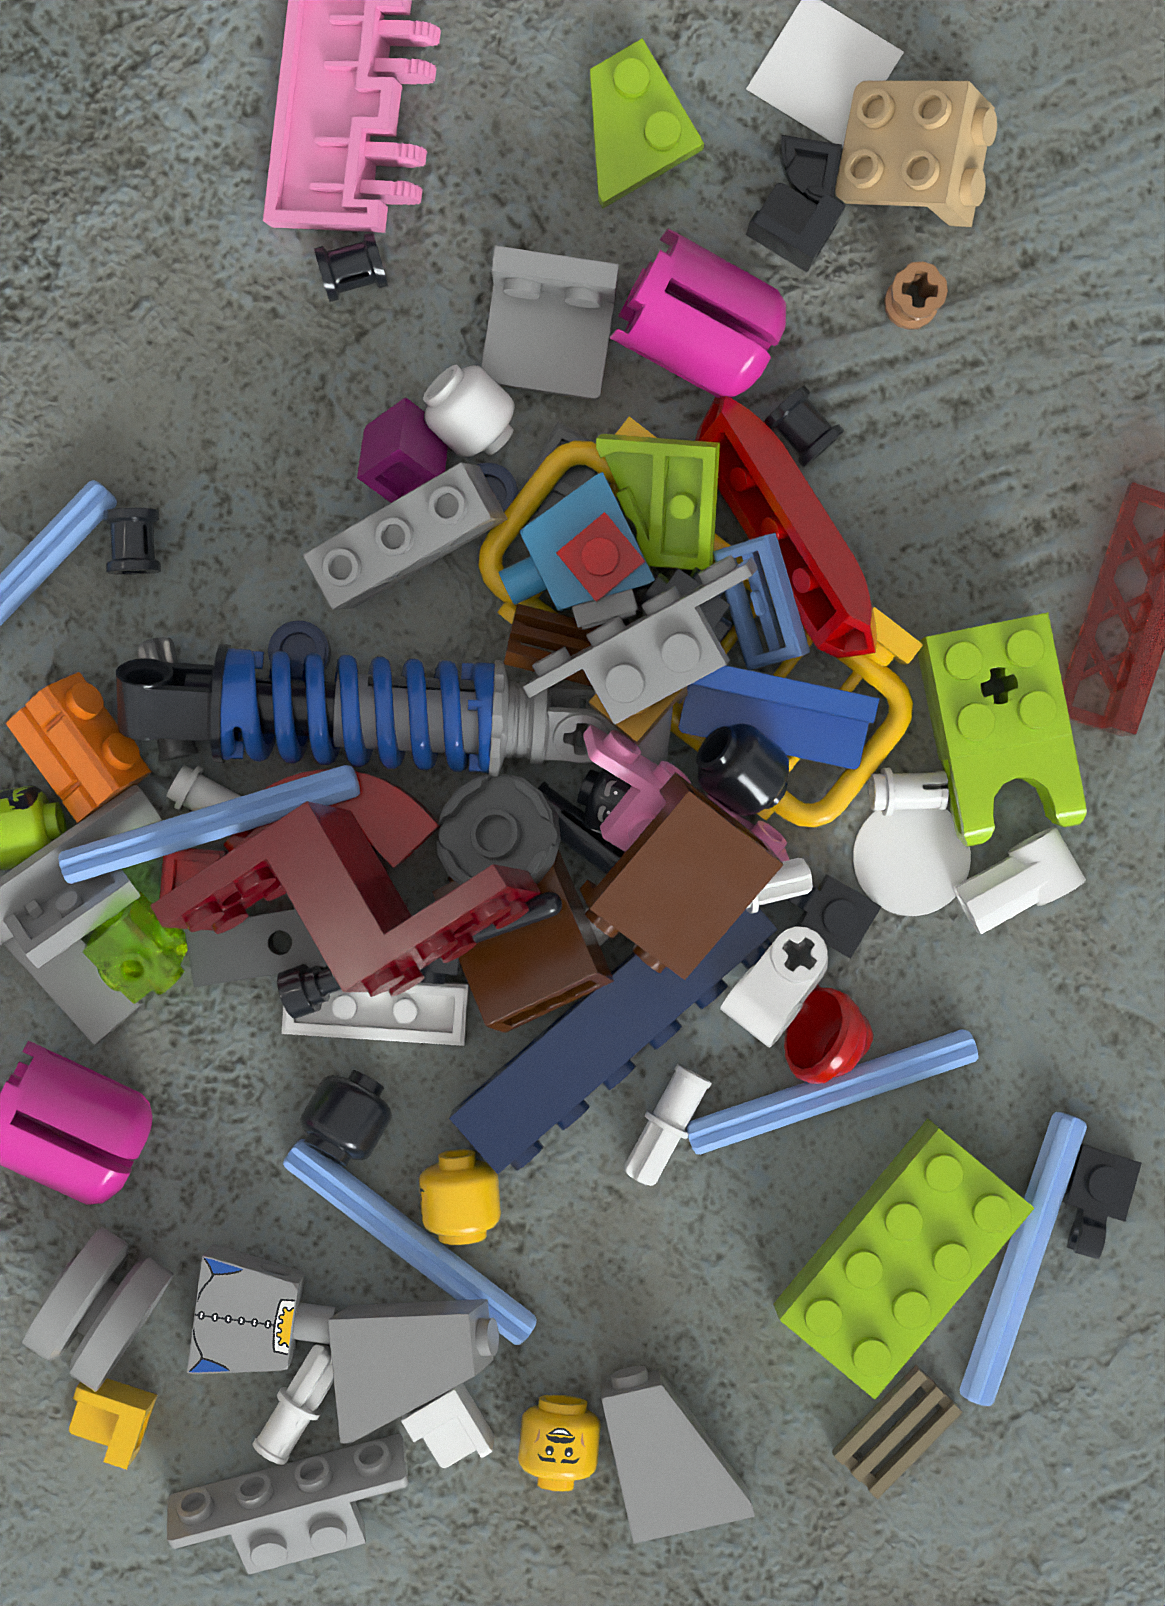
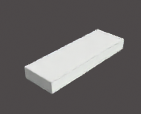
M419 982L409 990L391 997L388 991L370 997L368 992H343L340 990L331 993L329 1001L322 1003L319 1011L297 1019L292 1018L283 1006L281 1034L464 1046L469 983L445 982V984H431Z

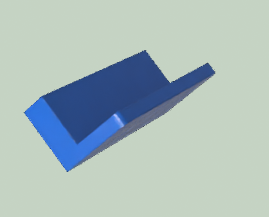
M725 665L687 686L688 695L684 699L679 730L682 733L707 738L717 728L744 723L757 728L781 747L788 756L857 769L860 766L869 722L874 723L880 698Z

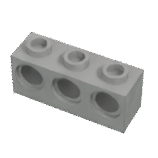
M461 462L308 551L303 556L332 610L351 609L508 519L480 466Z

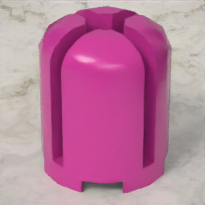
M667 228L660 241L670 247L667 252L660 249L654 263L650 261L647 267L642 269L618 317L628 321V325L625 331L617 328L609 338L717 398H720V396L733 398L749 389L762 375L770 361L771 356L767 351L771 345H778L786 327V302L778 289Z
M28 1040L22 1052L33 1057L30 1065L28 1066L19 1061L14 1073L6 1081L0 1093V1165L86 1205L102 1204L123 1188L131 1173L134 1160L138 1159L147 1141L152 1126L150 1103L142 1093Z

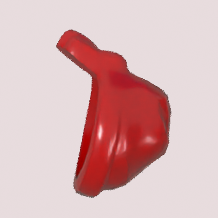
M817 984L803 1002V1007L786 1029L784 1041L785 1058L791 1072L798 1079L812 1084L826 1083L833 1077L843 1076L853 1070L861 1058L869 1051L874 1034L868 1019L862 1014L857 1004L849 995L833 988L820 987Z

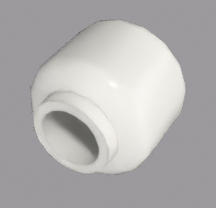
M452 365L432 382L424 394L423 400L427 404L424 413L426 424L460 457H472L482 451L487 455H492L505 445L513 433V428L509 425L515 409L514 401L480 366L472 365L461 369L458 365Z

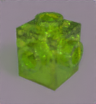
M141 891L139 892L141 896L123 908L117 915L95 928L82 951L97 967L104 983L114 991H121L133 1004L152 990L159 996L171 988L185 971L180 965L188 950L184 930L162 927L150 906L152 903Z

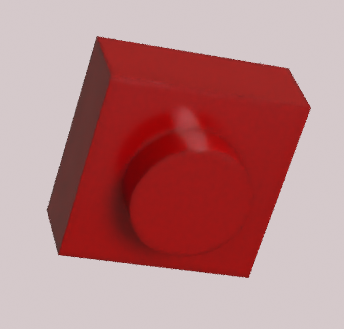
M605 512L556 552L597 603L646 563Z

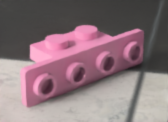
M590 725L583 733L590 760L632 785L600 825L603 839L626 852L666 805L667 802L659 791L676 772L690 784L691 782L681 770L671 763L661 761L657 765L642 756L639 747L621 732L611 730L609 734H606L594 725ZM709 794L706 795L766 842L781 862L790 860L785 850L787 842L775 828L763 821H758L754 825L739 816V814L727 809Z

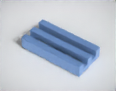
M776 533L713 551L715 562L732 555L738 565L736 557L742 556L743 561L752 557L758 567L757 571L748 578L752 590L750 596L755 613L760 618L769 652H763L743 581L724 591L727 603L730 604L729 610L747 670L810 653Z

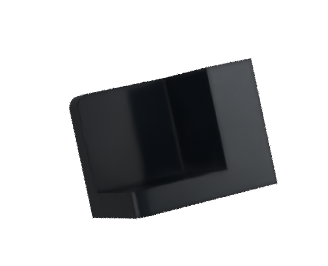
M777 183L760 211L756 210L751 218L746 235L808 273L839 223L846 206L826 193L820 202L816 204L784 183Z

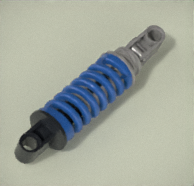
M220 644L213 665L173 663L141 658L124 662L116 669L118 730L122 735L144 741L156 739L210 741L212 759L216 763H225L226 760L244 759V747L250 759L258 762L268 759L273 751L275 742H277L279 754L285 762L297 763L303 758L310 739L312 754L320 765L333 763L341 747L345 749L346 757L352 766L362 767L369 762L373 749H378L380 760L387 769H395L400 766L406 751H412L416 767L419 770L427 771L434 767L438 753H445L447 764L453 772H462L469 764V772H481L498 777L504 759L511 757L518 759L526 757L529 759V764L542 765L543 760L571 761L575 763L593 762L588 756L583 738V733L590 725H594L606 734H609L611 730L621 732L590 706L589 701L596 694L593 687L583 684H554L529 698L523 688L526 682L520 681V683H516L515 681H509L506 666L503 663L504 660H495L494 663H462L461 679L458 677L455 663L442 660L435 669L434 678H426L423 663L418 659L410 658L406 660L401 676H392L390 662L385 657L377 656L373 658L368 674H358L356 659L351 655H342L337 661L334 682L324 681V662L322 656L318 653H309L305 656L301 680L290 678V657L284 651H276L272 654L269 678L255 677V669L263 670L264 652L231 648V645ZM580 700L585 701L586 709L580 708ZM673 706L638 745L641 755L657 765L661 761H666L668 756ZM577 738H583L582 747L577 746Z

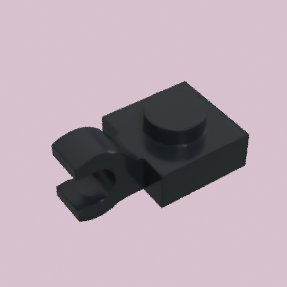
M827 874L817 889L813 887L808 894L786 899L804 910L795 925L796 927H807L817 932L826 945L850 959L882 907Z
M1081 1144L1062 1200L1065 1204L1078 1207L1068 1237L1067 1248L1073 1249L1075 1253L1100 1259L1106 1239L1107 1217L1126 1221L1141 1162Z

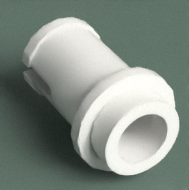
M183 765L166 797L176 802L174 808L179 811L183 806L196 811L241 797L202 775V767L197 766L193 770L186 765Z
M882 768L880 774H872L868 782L871 810H881L883 816H892L895 809L937 808L938 810H944L948 804L949 789H941V785L948 783L945 771L893 774L891 768Z

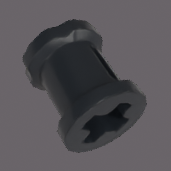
M373 232L364 234L362 242L327 251L323 246L314 248L329 302L339 300V295L342 292L374 283L379 288L388 286Z
M805 385L791 394L764 420V423L770 429L776 428L799 453L800 456L797 462L803 468L814 461L845 432L839 424L832 426L808 399L810 391Z
M152 508L104 510V521L110 524L112 558L111 561L106 563V572L115 575L154 574L161 572V563L155 560L153 523L159 520V510Z

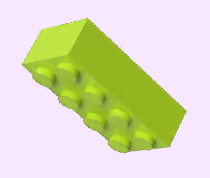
M927 1118L773 1303L778 1318L873 1399H876L1035 1208Z

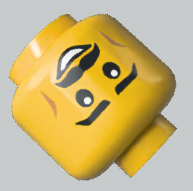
M544 1395L539 1397L538 1405L529 1407L523 1413L518 1461L525 1472L538 1477V1487L551 1491H570L574 1489L575 1480L590 1477L596 1470L601 1423L597 1415L587 1409V1401L566 1395Z

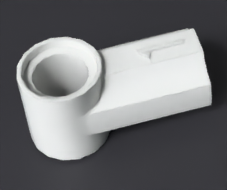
M1056 826L1047 828L1025 839L1008 851V857L953 887L958 903L977 933L983 934L1034 904L1042 906L1078 888L1086 881Z

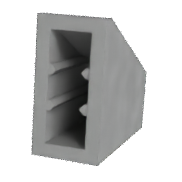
M488 1299L349 1305L329 1318L328 1328L340 1443H352L468 1381L494 1360L493 1356L496 1355L499 1346L498 1325L494 1318H489Z
M645 1366L627 1367L613 1372L610 1375L611 1381L601 1383L602 1404L634 1544L755 1517L748 1486L660 1370L647 1372Z

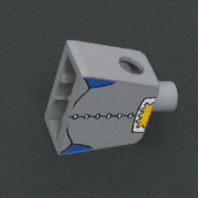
M212 1244L202 1256L187 1373L216 1374L287 1370L294 1359L297 1340L330 1344L328 1319L336 1314V1307L302 1302L305 1273L301 1270L228 1247Z

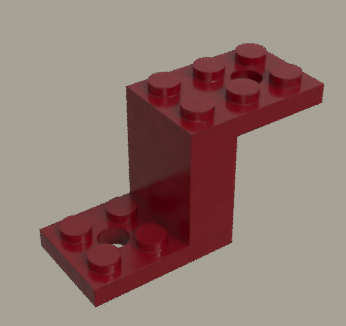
M306 801L150 906L162 927L189 929L190 932L214 930L216 934H220L246 920L249 915L245 909L260 899L265 898L266 901H270L287 893L343 992H368L370 997L388 991L391 997L421 982L424 979L421 969L433 961L441 958L443 963H447L471 950L477 944L473 936L489 925L493 924L496 929H500L524 916L529 911L525 902L541 892L529 871L492 864L425 909L411 916L352 812Z

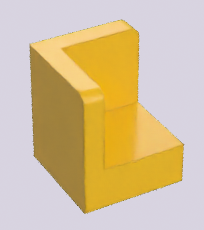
M108 1378L97 1392L80 1382L73 1396V1399L78 1402L69 1426V1432L72 1435L108 1446L103 1462L127 1470L139 1453L157 1394Z

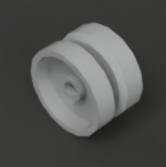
M104 1227L95 1232L77 1257H73L60 1273L41 1303L42 1308L22 1341L24 1346L47 1361H51L64 1353L78 1333L84 1335L85 1337L70 1361V1376L95 1392L102 1386L124 1355L174 1277L173 1272L147 1257L138 1261L132 1267L120 1285L113 1282L127 1259L128 1243Z

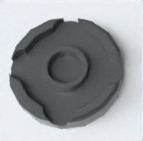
M483 775L469 781L455 791L443 807L438 825L441 826L439 841H437L438 857L448 875L460 885L492 864L529 871L534 882L538 884L554 864L561 841L559 818L547 795L524 778L514 775H498V777Z

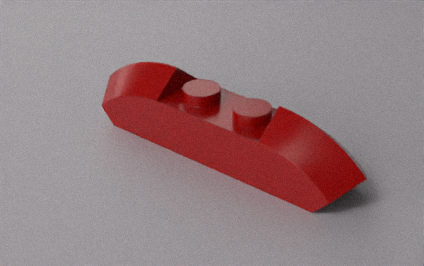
M728 396L715 397L697 431L695 441L720 443L717 487L748 538L752 540L776 533L802 625L817 649L838 659L876 653L877 631L871 598L863 572L850 548L788 450L775 433L753 412Z

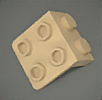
M862 81L856 86L853 93L835 186L836 196L846 204L928 207L949 226L972 227L975 208L982 203L985 194L986 182L983 166L987 146L993 144L997 132L995 107L970 81Z

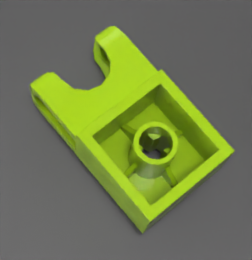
M1049 613L927 636L918 640L923 644L917 654L938 760H941L942 769L945 771L948 779L946 789H949L948 799L958 839L966 847L983 844L992 837L995 830L993 817L994 797L1003 784L1013 779H1022L1036 789L1043 805L1045 816L1052 823L1064 828L1080 825L1087 814L1085 795ZM990 672L996 674V679L1001 678L1004 684V692L999 694V703L997 704L994 703L993 695L984 697L981 691V683L990 680Z

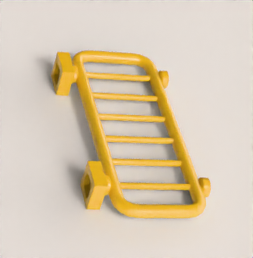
M630 416L615 434L657 438ZM574 440L562 444L552 451L504 513L508 520L489 531L479 550L478 567L483 582L496 597L504 602L497 613L511 624L517 604L514 605L499 575V571L504 569L502 564L503 555L565 472L576 465H586L598 474L603 472L606 480L611 483L609 486L615 498L617 496L616 493L619 489L605 457L600 458L596 449V443L592 441ZM715 533L714 551L731 546ZM742 556L736 557L738 564L743 562ZM747 578L743 581L744 587L752 592ZM543 592L518 603L557 613L539 599ZM751 602L750 608L753 614V618H755L757 615L755 613L753 603ZM873 607L877 631L876 653L839 658L838 660L853 672L838 690L852 692L859 682L864 679L887 699L889 708L885 720L864 745L860 766L857 769L846 768L820 801L804 803L786 790L785 795L778 804L770 809H763L756 813L767 821L773 812H776L783 819L801 827H818L832 822L844 812L905 734L912 720L913 701L908 686L887 666L893 659L901 665L909 664L923 644L876 607ZM734 625L720 642L726 654L738 640ZM804 628L807 642L810 647L813 641L807 633L806 629ZM802 656L783 661L773 676L786 678ZM684 700L680 704L676 702L673 705L670 731L698 752L706 738L682 733L679 730ZM787 755L790 772L800 758Z

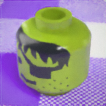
M34 785L0 790V870H10L66 832L65 817L59 802L50 803L45 793Z

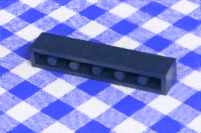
M760 908L757 913L750 914L745 909L686 980L682 979L668 967L662 973H658L645 964L634 952L631 953L611 971L614 982L582 996L452 1110L449 1119L497 1174L509 1164L518 1171L543 1149L544 1146L538 1139L550 1128L557 1124L563 1131L589 1109L590 1106L584 1099L603 1083L608 1090H611L626 1078L636 1067L630 1058L649 1043L656 1050L674 1036L682 1027L676 1018L693 1003L700 1009H703L713 1002L728 987V984L722 978L740 962L746 969L755 965L772 945L769 937L778 929Z

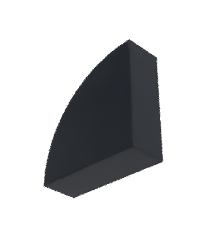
M782 135L779 148L780 161L784 175L791 187L816 204L820 202L825 193L834 198L842 144Z

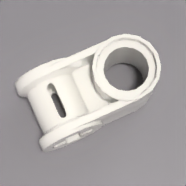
M793 927L782 932L757 964L752 966L735 985L723 1002L720 1010L770 1048L803 1007V1002L827 971L828 951L824 940L817 932L807 927ZM806 944L812 947L810 954L811 960L815 964L814 967L809 970L800 965L794 972L787 969L790 961L786 950L789 947H793L798 951L803 949Z

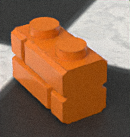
M79 672L41 689L25 704V707L21 708L6 722L8 728L55 793L62 799V803L77 823L131 786L139 784L152 772L141 758L137 743L119 732L118 724L105 708L100 692L93 685L87 683Z

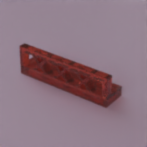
M1134 482L1130 483L1127 487L1063 681L1070 720L1121 737L1137 734L1165 649V529L1163 536L1144 545L1133 524L1139 501L1165 509V493ZM1128 538L1134 550L1121 556ZM1159 545L1153 563L1147 551ZM1137 556L1148 577V581L1143 594L1124 602L1113 579L1118 565ZM1109 595L1115 608L1103 613ZM1140 603L1135 620H1133L1128 608ZM1118 614L1129 634V639L1124 651L1105 660L1094 637L1099 623ZM1090 652L1096 665L1083 671ZM1121 661L1116 678H1114L1109 666ZM1097 672H1100L1110 692L1103 716L1072 706L1079 682Z

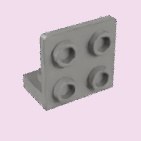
M495 245L491 269L494 286L481 368L501 387L593 401L598 400L601 396L618 283L619 264Z

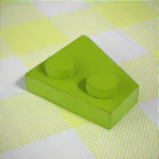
M643 38L590 69L598 202L602 209L703 151L704 142Z
M600 434L596 438V449L600 458L605 457L619 489L616 495L626 517L631 519L637 530L636 540L647 565L694 570L695 567L704 570L713 565L720 443Z

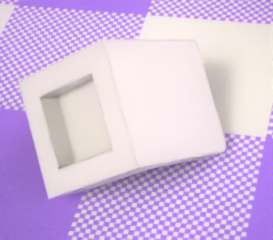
M463 1383L402 1416L401 1422L413 1442L423 1437L439 1466L442 1468L451 1466L476 1450L481 1458L493 1452L495 1435Z

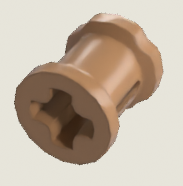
M923 261L908 264L904 270L897 273L893 283L887 289L884 305L889 319L898 327L907 330L919 329L929 324L936 315L937 310L945 302L948 293L945 277L939 273L933 264ZM910 285L918 286L919 296L926 298L920 308L912 306V296L905 294Z

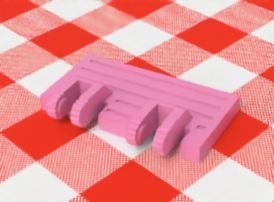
M288 0L263 221L272 228L385 233L388 206L385 204L415 205L421 203L422 187L408 181L375 180L376 166L424 167L426 164V149L410 143L370 142V136L396 137L402 91L401 84L423 85L435 82L436 65L421 59L389 58L390 46L434 47V45L438 46L440 42L441 30L437 25L417 20H384V15H410L412 0Z

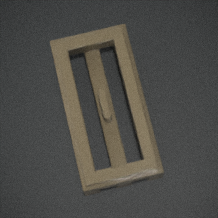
M915 1365L832 1450V1453L842 1465H845L850 1470L851 1474L859 1482H862L875 1498L879 1499L963 1411L922 1369ZM921 1386L926 1393L859 1461L853 1454ZM938 1403L941 1406L938 1411L874 1475L871 1471Z

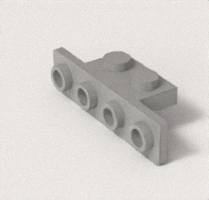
M732 555L727 556L699 572L698 576L703 584L691 591L680 595L676 586H673L643 603L642 607L647 615L625 626L621 618L617 617L587 634L586 636L591 646L570 656L566 647L549 654L532 665L537 675L523 686L526 694L530 698L583 669L615 725L727 665L729 658L699 605L751 577L758 569L756 563L751 557L737 565Z
M131 786L0 877V945L14 936L25 955L38 969L55 956L66 951L72 944L106 920L117 915L123 908L141 896L122 869L80 882L67 883L62 875L58 859L62 851L163 821L139 786Z
M395 1434L171 1494L168 1497L167 1540L171 1548L176 1549L230 1534L248 1575L366 1544L365 1524L356 1500L405 1488L409 1484L406 1445L403 1437L400 1434Z

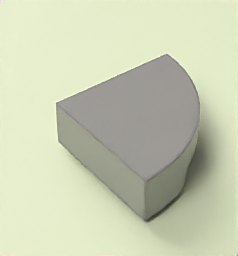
M634 589L606 596L598 603L592 600L572 606L577 627H582L583 630L605 624L617 617L624 620L638 616L642 611V607L639 605L640 600L637 590Z

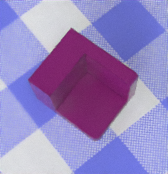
M406 397L368 423L363 431L357 479L390 503L442 474L446 468L448 445L428 427L424 420L425 412Z

